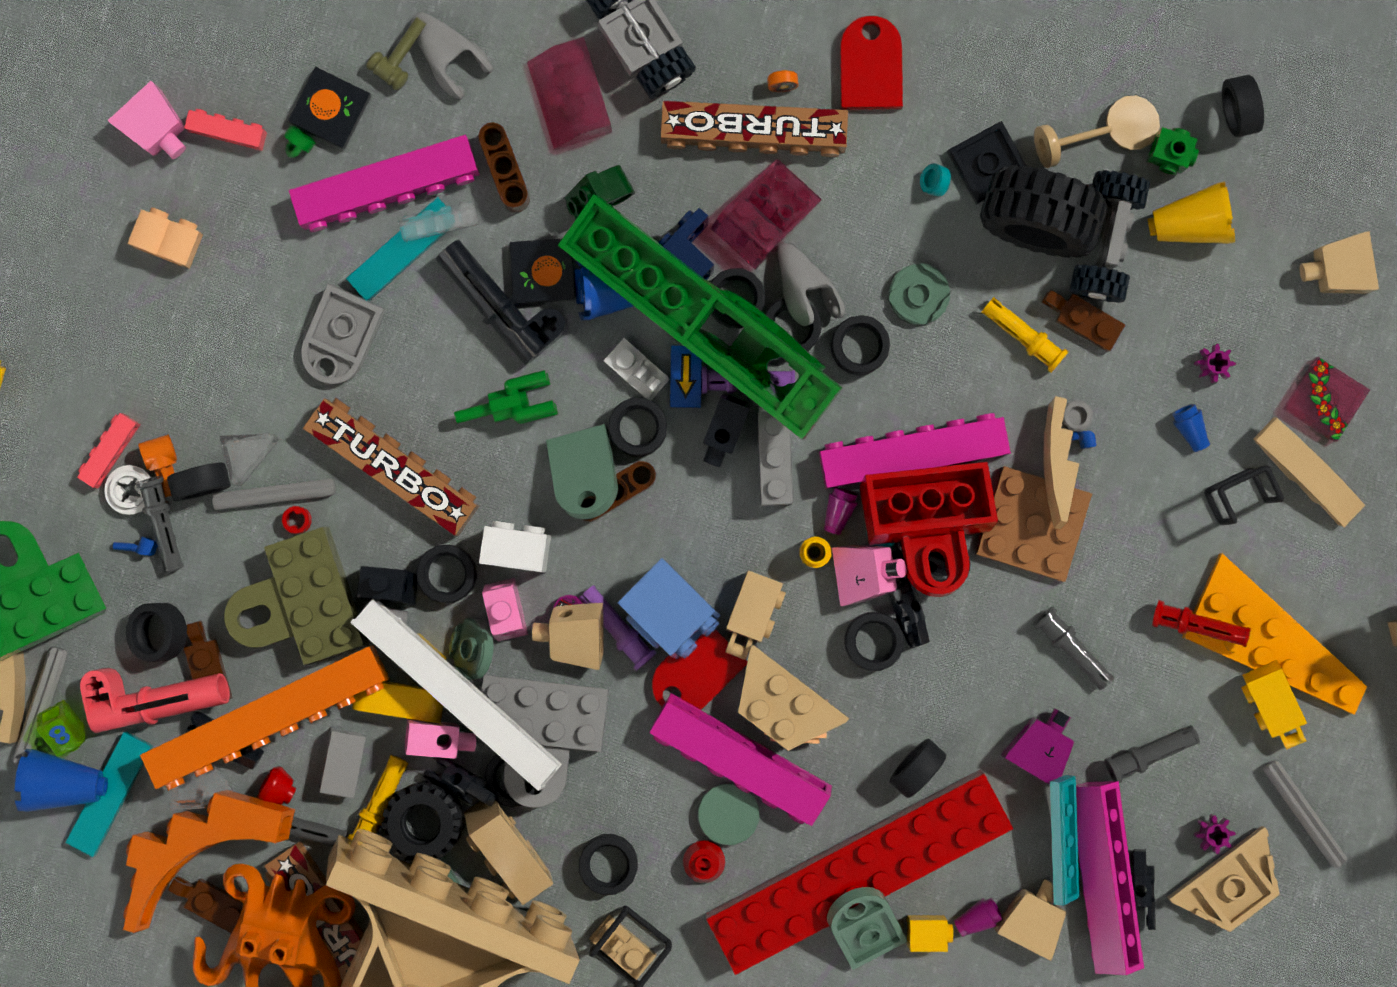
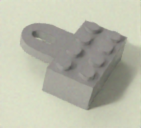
M488 675L483 676L481 692L562 763V766L545 784L546 787L539 794H531L526 790V779L505 762L504 784L507 792L516 802L526 807L538 808L549 805L561 795L565 788L570 749L602 751L609 689Z

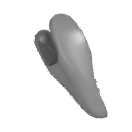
M423 12L415 14L411 19V24L416 17L427 23L416 40L436 81L446 93L461 100L465 96L464 89L461 86H456L454 80L447 76V66L462 52L470 51L475 56L476 61L481 64V70L491 73L494 69L489 57L476 43L442 21Z
M783 243L778 245L777 256L782 274L783 296L786 307L794 320L802 326L813 323V310L805 292L818 288L831 316L835 319L843 317L845 313L843 301L830 279L793 244Z

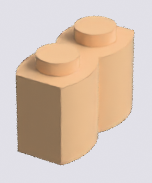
M151 207L150 212L141 209L127 244L145 253L190 269L203 234L196 230L198 225L181 218L179 223L168 220V213Z

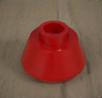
M272 767L263 781L256 798L265 802L279 805L285 803L288 805L296 791V788L292 786L293 778L283 767Z
M697 841L690 845L684 854V870L696 882L710 883L720 877L725 868L724 853L717 844L711 841Z

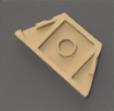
M752 645L738 713L789 751L849 720L845 714L756 646Z
M1264 826L1259 827L1167 897L1168 900L1229 932L1234 930L1280 895L1278 882L1274 876L1273 856L1270 855L1267 839L1269 837L1268 830Z

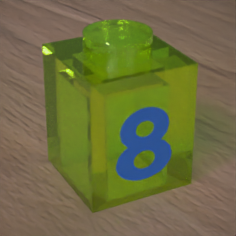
M65 700L37 714L36 730L57 757L66 752L77 750L85 742V725Z

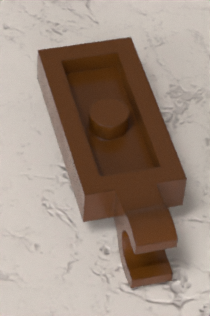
M1050 290L1041 302L1060 313L1055 322L1106 352L1111 351L1125 327L1124 323L1074 294H1071L1068 300H1065L1061 295Z
M202 621L187 624V634L193 646L184 648L192 679L221 673L228 682L217 640L207 641ZM229 686V691H230V698H229V700H230V699H232L233 697H232L231 689H230V686Z
M177 876L168 888V891L188 899L184 906L185 909L232 933L242 911L243 903L234 899L226 891L202 878L195 886L186 879Z

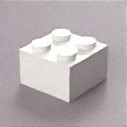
M493 521L492 527L484 526L479 564L546 572L551 535L544 534L545 528L524 525L523 531L514 530V524Z

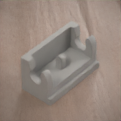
M330 728L319 784L320 793L354 798L366 736L361 735V733Z

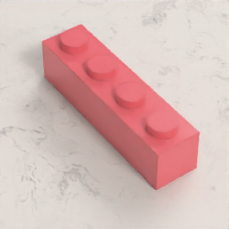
M201 109L189 110L184 129L190 133L260 151L263 150L267 132L262 129V125L251 123L250 126L244 124L243 120L233 118L232 121L227 120L225 116L214 113V116L207 115V112Z
M119 413V415L116 414L110 422L111 427L108 431L103 432L100 437L101 442L91 450L87 463H83L78 470L79 475L77 478L92 488L98 489L141 425L126 414Z

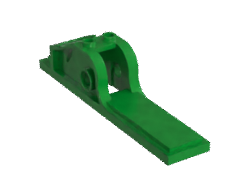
M593 194L558 244L560 248L799 438H806L843 389L822 372L825 366L807 352L776 322L739 295L731 291L722 290L705 280L600 196ZM715 308L722 314L729 315L744 327L731 346L715 335L700 329ZM782 357L789 363L788 366L799 374L798 380L785 386H776L772 382L771 374L767 370L769 362Z

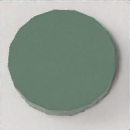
M913 264L904 267L894 276L889 287V302L893 312L902 321L911 325H926L936 321L946 311L950 301V289L946 277L937 268L928 264Z
M466 618L464 623L458 624L452 633L449 655L450 658L454 659L455 666L453 667L469 681L481 679L488 671L492 662L494 647L493 636L489 626L483 620Z
M721 783L712 787L703 795L698 807V821L702 831L712 841L721 845H736L746 841L755 832L759 823V806L751 792L741 791L734 783Z

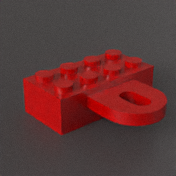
M988 462L869 474L864 476L860 484L869 545L901 542L903 557L907 567V577L911 584L921 593L932 597H944L957 591L965 582L970 568L965 534L990 532L998 523ZM931 552H939L944 557L947 579L943 582H938L931 576L928 555Z

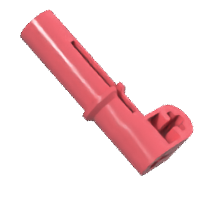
M112 668L89 671L85 673L80 682V691L87 722L94 733H101L144 722L153 725L162 718L227 704L230 698L228 682L221 673L153 689L149 686H144L139 692L125 695L120 674ZM102 681L103 687H100L99 682ZM108 693L109 699L100 701L99 695ZM188 694V700L136 712L134 709L135 705Z

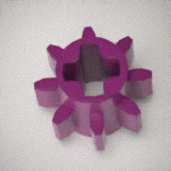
M1219 344L1212 346V353L1205 348L1201 349L1200 354L1203 358L1194 362V365L1200 366L1202 371L1199 374V378L1207 375L1210 376L1211 383H1216L1219 374L1224 379L1231 377L1227 370L1229 367L1236 365L1235 362L1230 361L1228 356L1231 350L1219 351ZM1215 358V362H1220L1221 366L1215 369L1214 365H1210V360Z
M1210 814L1209 821H1197L1201 827L1199 832L1193 834L1195 837L1203 840L1200 844L1201 849L1206 850L1211 845L1213 853L1219 854L1220 847H1232L1229 839L1230 836L1236 835V833L1226 828L1229 824L1228 819L1223 818L1218 823L1216 815ZM1214 828L1220 831V835H1215V840L1209 837V833H1213Z

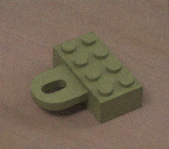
M320 527L265 546L264 549L274 577L241 588L231 596L225 608V625L235 641L247 647L258 648L294 637L304 665L312 664L369 644L367 637L350 623L359 613L329 527ZM260 605H265L269 608L271 616L266 623L252 628H245L241 625L240 616L244 611Z

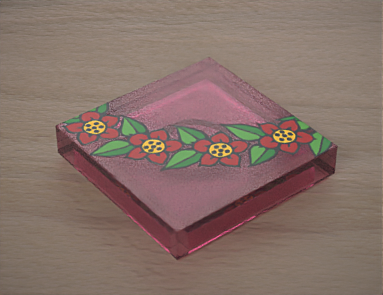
M1316 357L1283 407V410L1331 441L1338 442L1370 389L1320 357Z

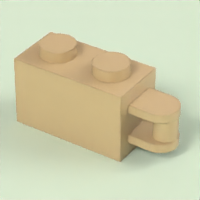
M747 571L725 629L732 632L725 653L746 660L753 641L760 643L763 637L769 639L775 621L770 620L773 609L780 610L786 592L781 591L783 583L752 571ZM737 635L748 638L746 646L734 643Z

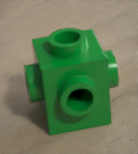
M1162 127L1155 134L1146 162L1160 166L1159 170L1169 175L1181 174L1188 167H1193L1196 162L1199 150L1195 149L1198 139L1191 137V133L1181 128L1170 130Z

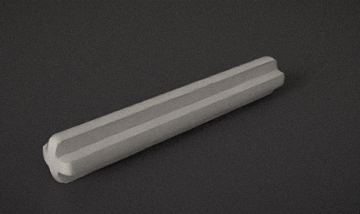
M332 479L220 492L212 495L214 509L221 510L335 495V483Z
M58 647L49 648L14 753L13 763L16 765L19 764L21 756L28 757L25 752L26 749L36 750L67 657V651Z
M1276 760L1269 762L1264 766L1263 771L1326 860L1334 868L1343 865L1347 861L1346 855L1282 765Z

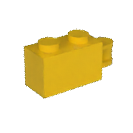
M1275 660L1243 674L1246 685L1242 686L1241 689L1248 703L1255 702L1259 710L1254 716L1261 731L1268 729L1272 738L1280 736L1286 750L1307 742L1300 726L1307 724V721L1278 661ZM1293 729H1296L1297 731L1288 736L1284 735V733L1291 731Z

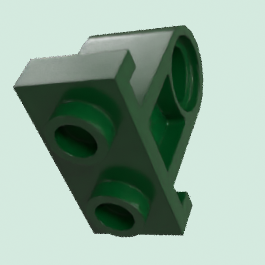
M616 165L599 173L593 171L586 174L564 198L569 213L577 219L593 194L600 196L613 207L633 196L635 191L621 165Z

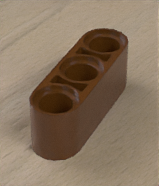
M495 122L487 123L482 126L478 136L498 193L509 211L515 213L522 212L528 207L530 196L509 138L503 126ZM494 132L501 134L502 138L499 144L491 146L486 143V138L489 134ZM502 161H509L513 165L512 170L504 175L499 174L496 171L498 164ZM517 189L523 192V198L520 202L510 203L507 201L510 191Z
M639 461L617 473V483L624 487L623 497L620 500L614 501L611 507L600 516L582 520L586 522L596 521L652 487L656 481V472L653 466L645 461ZM640 467L649 469L651 472L649 482L646 484L636 483L633 478L636 469ZM594 496L586 497V498L582 501V503H583L585 500H587V499L596 500V497H594Z

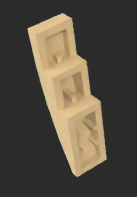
M1057 396L1049 403L1044 431L1043 468L1047 501L1053 526L1056 529H1061L1068 521L1079 463L1067 460L1073 431L1061 428L1067 399Z
M1273 417L1253 439L1289 480L1296 482L1314 503L1319 504L1329 514L1337 525L1345 528L1365 506L1346 483L1278 418Z
M24 651L0 661V710H3L0 723V742L3 743L18 742L21 734L26 682Z

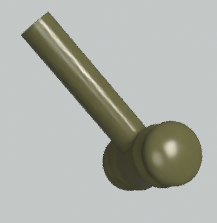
M416 17L390 57H383L381 52H375L367 62V69L373 71L374 75L379 76L389 86L392 85L394 90L401 89L408 80V73L402 71V68L398 66L427 23Z

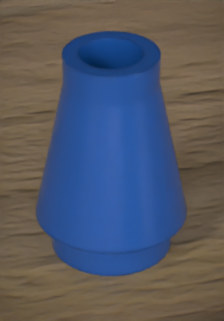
M1195 404L1184 406L1172 414L1175 419L1173 424L1189 443L1193 452L1203 450L1210 445L1202 410L1197 409Z

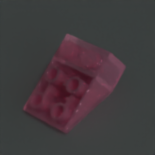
M776 159L721 212L710 229L756 270L774 253L777 247L787 239L822 199L780 160Z

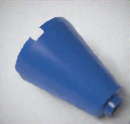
M576 260V264L581 267V269H575L574 274L576 304H583L584 312H578L581 321L595 319L634 307Z
M26 749L25 752L28 757L21 756L15 779V791L21 792V801L15 800L18 811L31 812L98 802L100 797L105 796L107 793L108 778L103 777L101 770L35 749Z

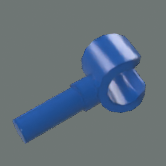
M1092 431L1073 432L1072 440L1079 439L1080 449L1091 448L1097 445L1095 434Z
M141 536L139 545L133 543H113V550L132 551L147 556H153L158 547L156 540Z

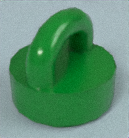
M289 126L284 133V137L289 140L285 152L290 158L297 157L302 150L310 153L315 146V141L295 126Z

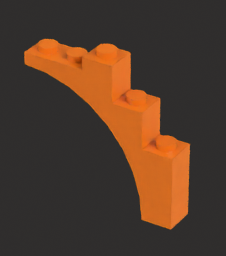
M225 790L214 793L213 797L209 800L207 806L208 817L190 811L173 814L166 829L168 837L148 831L132 835L126 848L128 856L126 866L136 868L137 870L132 876L130 883L132 892L130 901L124 909L123 917L125 923L123 930L136 933L148 929L156 905L169 882L185 864L202 851L228 840L254 839L272 843L288 840L295 809Z

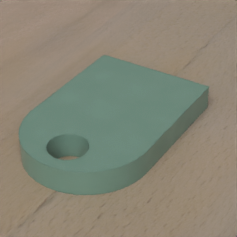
M602 424L546 440L554 493L557 502L564 512L577 519H591L606 512L615 501L618 492L612 449L606 425ZM586 497H596L595 503L591 507H581L582 501Z
M861 887L850 890L836 899L828 911V925L852 970L908 942L885 896L875 888ZM859 903L856 907L849 909L852 905Z

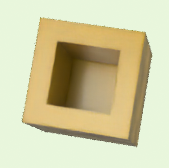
M907 915L908 949L910 952H948V943H953V925L948 924V920L944 915Z

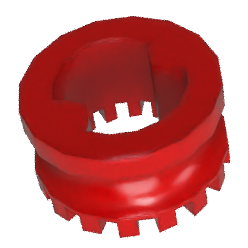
M292 506L284 511L282 524L288 532L301 534L310 528L312 517L307 509L300 506ZM293 512L297 515H304L305 522L301 528H298L297 525L291 526L289 524V517Z

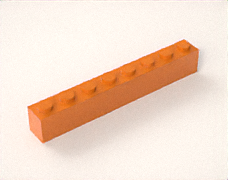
M368 646L141 754L140 757L155 789L166 786L167 791L184 784L183 777L193 772L197 778L214 770L212 766L214 762L223 759L226 764L241 757L240 750L250 745L253 750H256L270 743L269 736L280 732L283 737L298 730L297 723L307 718L312 723L327 716L326 709L337 705L340 710L355 703L354 696L365 691L367 696L384 689L382 683L390 678L375 646Z

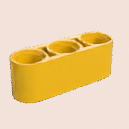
M385 681L382 683L384 689L367 696L364 691L354 696L356 702L352 704L353 710L441 723L443 705L423 687Z

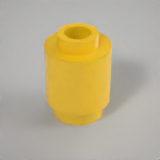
M810 537L800 545V560L811 568L822 567L830 560L831 547L821 537ZM813 546L820 550V555L815 559L811 558L808 554L809 549Z

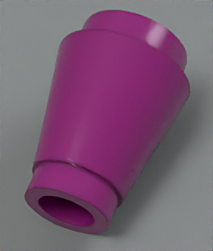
M834 487L833 493H829L823 529L830 533L841 535L842 530L858 505L856 502L858 495L851 491Z
M991 897L987 900L982 898L959 916V918L955 919L954 922L959 933L964 937L997 927V923L1002 921L1003 917Z

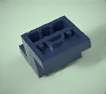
M698 208L694 213L689 210L679 220L678 230L673 235L667 233L658 243L705 280H708L714 273V264L692 244L708 226V215L701 208Z

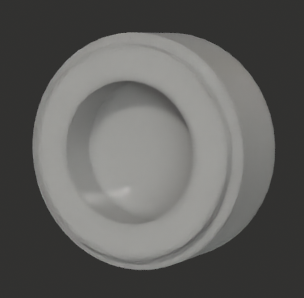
M1080 400L1067 403L1062 422L1063 426L1073 432L1082 431L1089 427L1093 419L1091 407Z

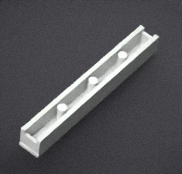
M372 599L362 612L350 622L538 791L546 787L545 784L562 766L559 760L379 600L376 602Z

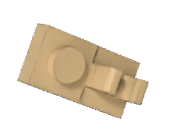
M609 914L590 936L589 939L592 943L596 945L615 921L613 916ZM621 923L601 947L605 954L636 980L657 956L653 950Z

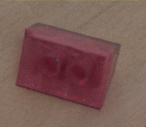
M584 37L554 45L527 62L554 150L612 133L611 123Z

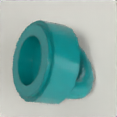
M936 163L926 166L920 176V187L923 192L933 196H943L950 186L951 174L949 169Z

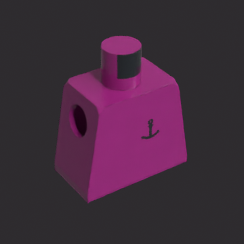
M1057 709L1053 710L1046 724L1032 717L1005 748L1001 756L1050 785V781L1062 777L1074 745L1073 740L1062 734L1071 717Z

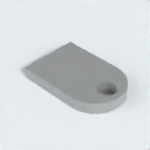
M327 284L302 344V361L308 373L316 380L327 384H338L352 379L360 371L386 309L332 284ZM325 358L331 359L335 366L334 372L330 376H325L320 370V363Z

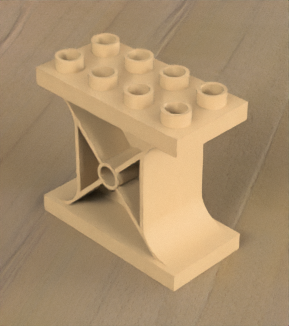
M357 829L353 840L338 835L328 857L326 886L356 898L366 909L370 917V922L341 987H498L508 978L526 972H540L570 984L580 959L571 937L572 930L563 924L567 915L559 909L536 900L532 901L528 912L516 908L506 901L509 894L507 889L481 877H474L470 888L455 883L448 877L451 867L426 854L416 853L412 864L394 858L389 853L392 843L371 831Z

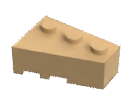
M479 801L464 812L469 834L466 837L467 842L474 852L481 851L486 857L484 863L493 876L499 874L503 879L502 886L509 891L508 896L511 899L517 897L520 903L524 905L554 884L549 869L528 839L525 840L515 827L516 822L511 815L508 817L497 801L494 802L492 807Z

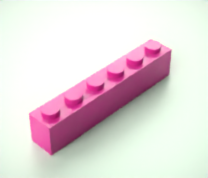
M465 134L290 189L289 194L299 225L304 230L309 229L310 232H316L327 228V223L336 220H339V223L352 221L357 218L356 214L364 211L373 214L385 210L387 204L396 201L398 204L412 202L416 199L415 195L427 192V195L441 193L445 190L444 186L456 183L457 186L472 183L475 181L474 177L479 176L480 173L470 141Z
M995 413L976 416L977 422L965 424L964 419L946 422L947 428L935 430L934 424L916 427V433L904 435L903 430L885 433L886 439L874 441L873 436L856 438V445L844 447L843 441L825 444V450L819 452L825 489L860 483L864 476L869 474L951 466L1011 454L1004 417L995 418Z
M670 693L649 733L661 745H671L680 750L681 755L692 762L699 761L706 765L707 769L715 776L721 778L725 776L732 780L734 785L741 791L746 793L753 792L761 797V800L767 806L775 809L779 807L799 824H804L805 822L812 826L831 797L832 785Z
M1119 781L1086 782L1076 785L1079 866L1082 874L1083 896L1088 918L1087 926L1090 932L1092 947L1091 956L1094 962L1095 974L1128 975L1144 969Z

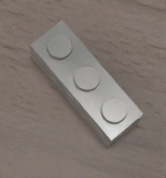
M758 411L757 432L761 506L792 505L793 485L790 430L767 411Z

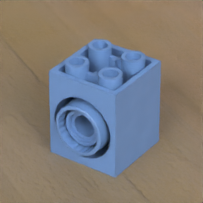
M663 558L618 602L629 614L626 620L654 648L657 649L661 646L675 659H678L680 656L684 659L687 658L698 646L695 641L702 634L707 637L720 624L717 619L721 615Z

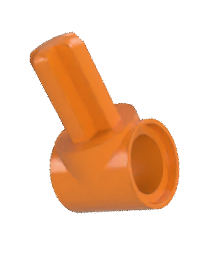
M169 434L139 443V449L146 469L149 471L154 470L156 477L163 476L162 486L165 497L172 496L167 477L175 473L172 464L177 463L176 461L178 460Z

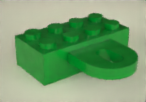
M0 521V536L10 540L18 557L16 564L11 567L3 566L0 563V661L104 614L106 606L79 553L48 566L35 537L26 527L12 521Z

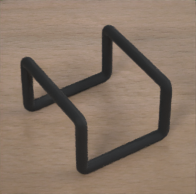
M1264 465L1257 469L1248 468L1205 489V497L1220 525L1237 523L1236 515L1224 491L1250 478H1253L1265 503L1284 501V495L1269 466ZM1266 473L1275 491V497H1268L1258 476L1259 474ZM1216 490H1218V495L1228 513L1229 518L1227 519L1222 518L1211 495Z
M623 906L621 913L595 946L590 948L589 956H599L633 983L634 987H643L670 953L672 942L631 908ZM627 914L666 944L665 949L640 981L634 979L600 950Z

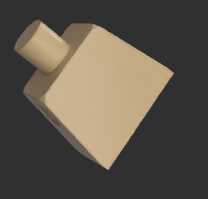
M1370 231L1319 247L1314 250V262L1300 264L1302 281L1318 280L1321 293L1367 294L1379 289Z
M603 603L565 605L553 608L549 624H533L532 641L549 642L550 658L553 661L600 670L604 655Z
M1044 879L1037 894L1023 888L1003 913V920L997 923V927L993 928L999 935L1050 961L1053 958L1066 916V911L1053 904V883Z

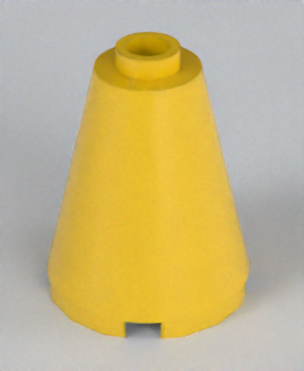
M1225 181L1218 182L1153 210V217L1147 218L1150 236H1157V241L1235 243L1234 228H1231L1232 210Z

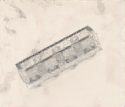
M470 201L459 203L457 207H441V211L437 212L427 210L422 212V215L416 217L414 215H406L402 217L403 220L398 221L402 239L405 242L480 225L476 205L470 203Z

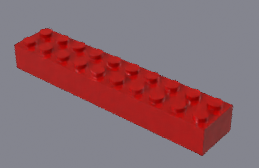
M978 770L707 912L706 920L734 974L737 975L828 927V911L836 899L844 893L856 888L871 887L881 891L886 897L1013 830V827L985 773ZM859 903L852 905L849 909L856 907Z

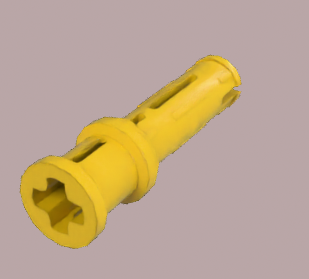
M995 297L990 300L981 312L1026 347L1025 351L1028 352L1027 354L1030 357L1034 355L1048 366L1047 370L1050 373L1069 352L1066 349L1061 350L1048 339V334L1045 332L1038 333Z
M390 755L367 807L359 811L360 819L353 834L348 835V839L353 840L357 829H364L377 834L385 818L383 816L384 809L388 807V802L393 797L400 779L409 764L407 761Z

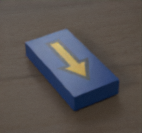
M671 345L670 408H701L702 360L685 346Z

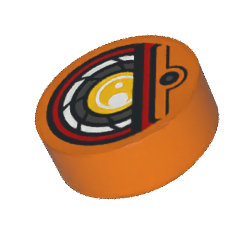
M776 71L767 77L768 90L772 92H787L799 86L798 74L794 71Z

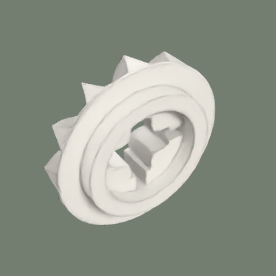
M133 465L121 466L115 469L108 476L105 483L104 492L108 504L115 511L122 514L132 515L143 512L142 508L145 505L140 489L136 488L135 485L134 489L138 491L140 496L130 495L127 499L125 497L127 491L119 484L131 485L135 481L138 482L152 477L143 468Z

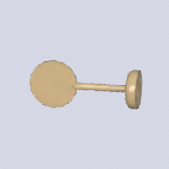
M1136 95L1125 96L1117 100L1109 109L1105 127L1058 139L1056 132L1051 126H1037L1034 132L1036 152L1045 168L1055 167L1061 159V146L1108 133L1112 141L1119 147L1127 150H1141L1153 142L1155 134L1159 131V115L1155 107L1147 99Z

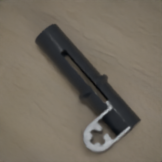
M459 239L447 246L436 257L437 262L485 317L483 322L491 324L525 366L535 360L566 332L567 319L559 310L552 308L543 309L528 321L514 305V298L506 296ZM468 274L475 278L499 309L513 323L512 327L506 323L498 311L469 279ZM546 317L551 319L557 318L558 321L555 323L557 329L555 331L548 329L544 332L550 339L545 342L532 325L536 322L539 327L544 328L547 324L545 321Z

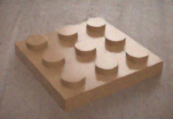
M1002 466L994 492L998 523L990 532H982L975 555L1066 582L1092 493L1074 488L1068 521L1061 529H1056L1053 526L1047 501L1045 479Z

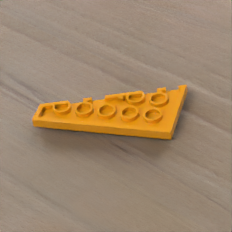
M1219 553L1193 614L1251 628L1248 644L1246 647H1243L1242 645L1189 631L1187 634L1184 633L1182 638L1253 670L1277 660L1291 687L1355 715L1367 686L1223 553Z

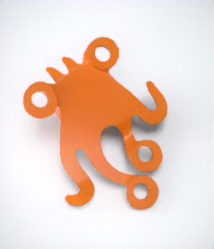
M234 864L229 867L223 875V886L230 896L243 903L242 911L228 939L219 964L215 968H209L206 964V945L201 937H195L192 963L196 979L206 986H217L228 978L235 964H240L243 968L245 987H259L258 980L262 968L267 964H277L291 982L292 987H312V977L316 974L322 976L324 987H341L340 972L321 938L316 922L321 920L330 925L338 926L348 922L355 912L353 897L326 885L307 896L304 880L297 879L294 888L291 891H287L281 875L275 874L271 885L266 886L261 873L255 867L246 864ZM236 877H243L247 881V892H241L234 886V879ZM329 898L340 899L344 902V907L340 912H331L327 909L325 901Z

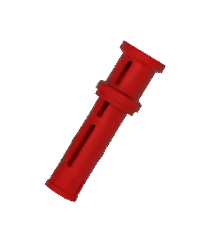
M1159 600L1157 603L1152 626L1156 628L1159 625L1178 630L1179 634H1187L1189 631L1242 645L1243 647L1247 646L1251 632L1249 627L1246 628L1193 614V610H1190L1188 607H1184V609L1165 605L1162 600Z

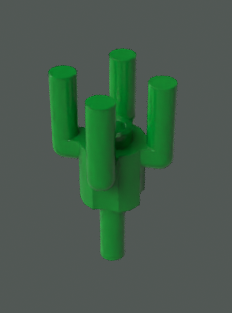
M542 370L506 380L504 383L505 389L488 393L489 403L455 411L454 415L457 424L488 415H493L495 423L513 419L518 424L558 415L557 406L553 400L530 406L526 392L551 385L548 373Z

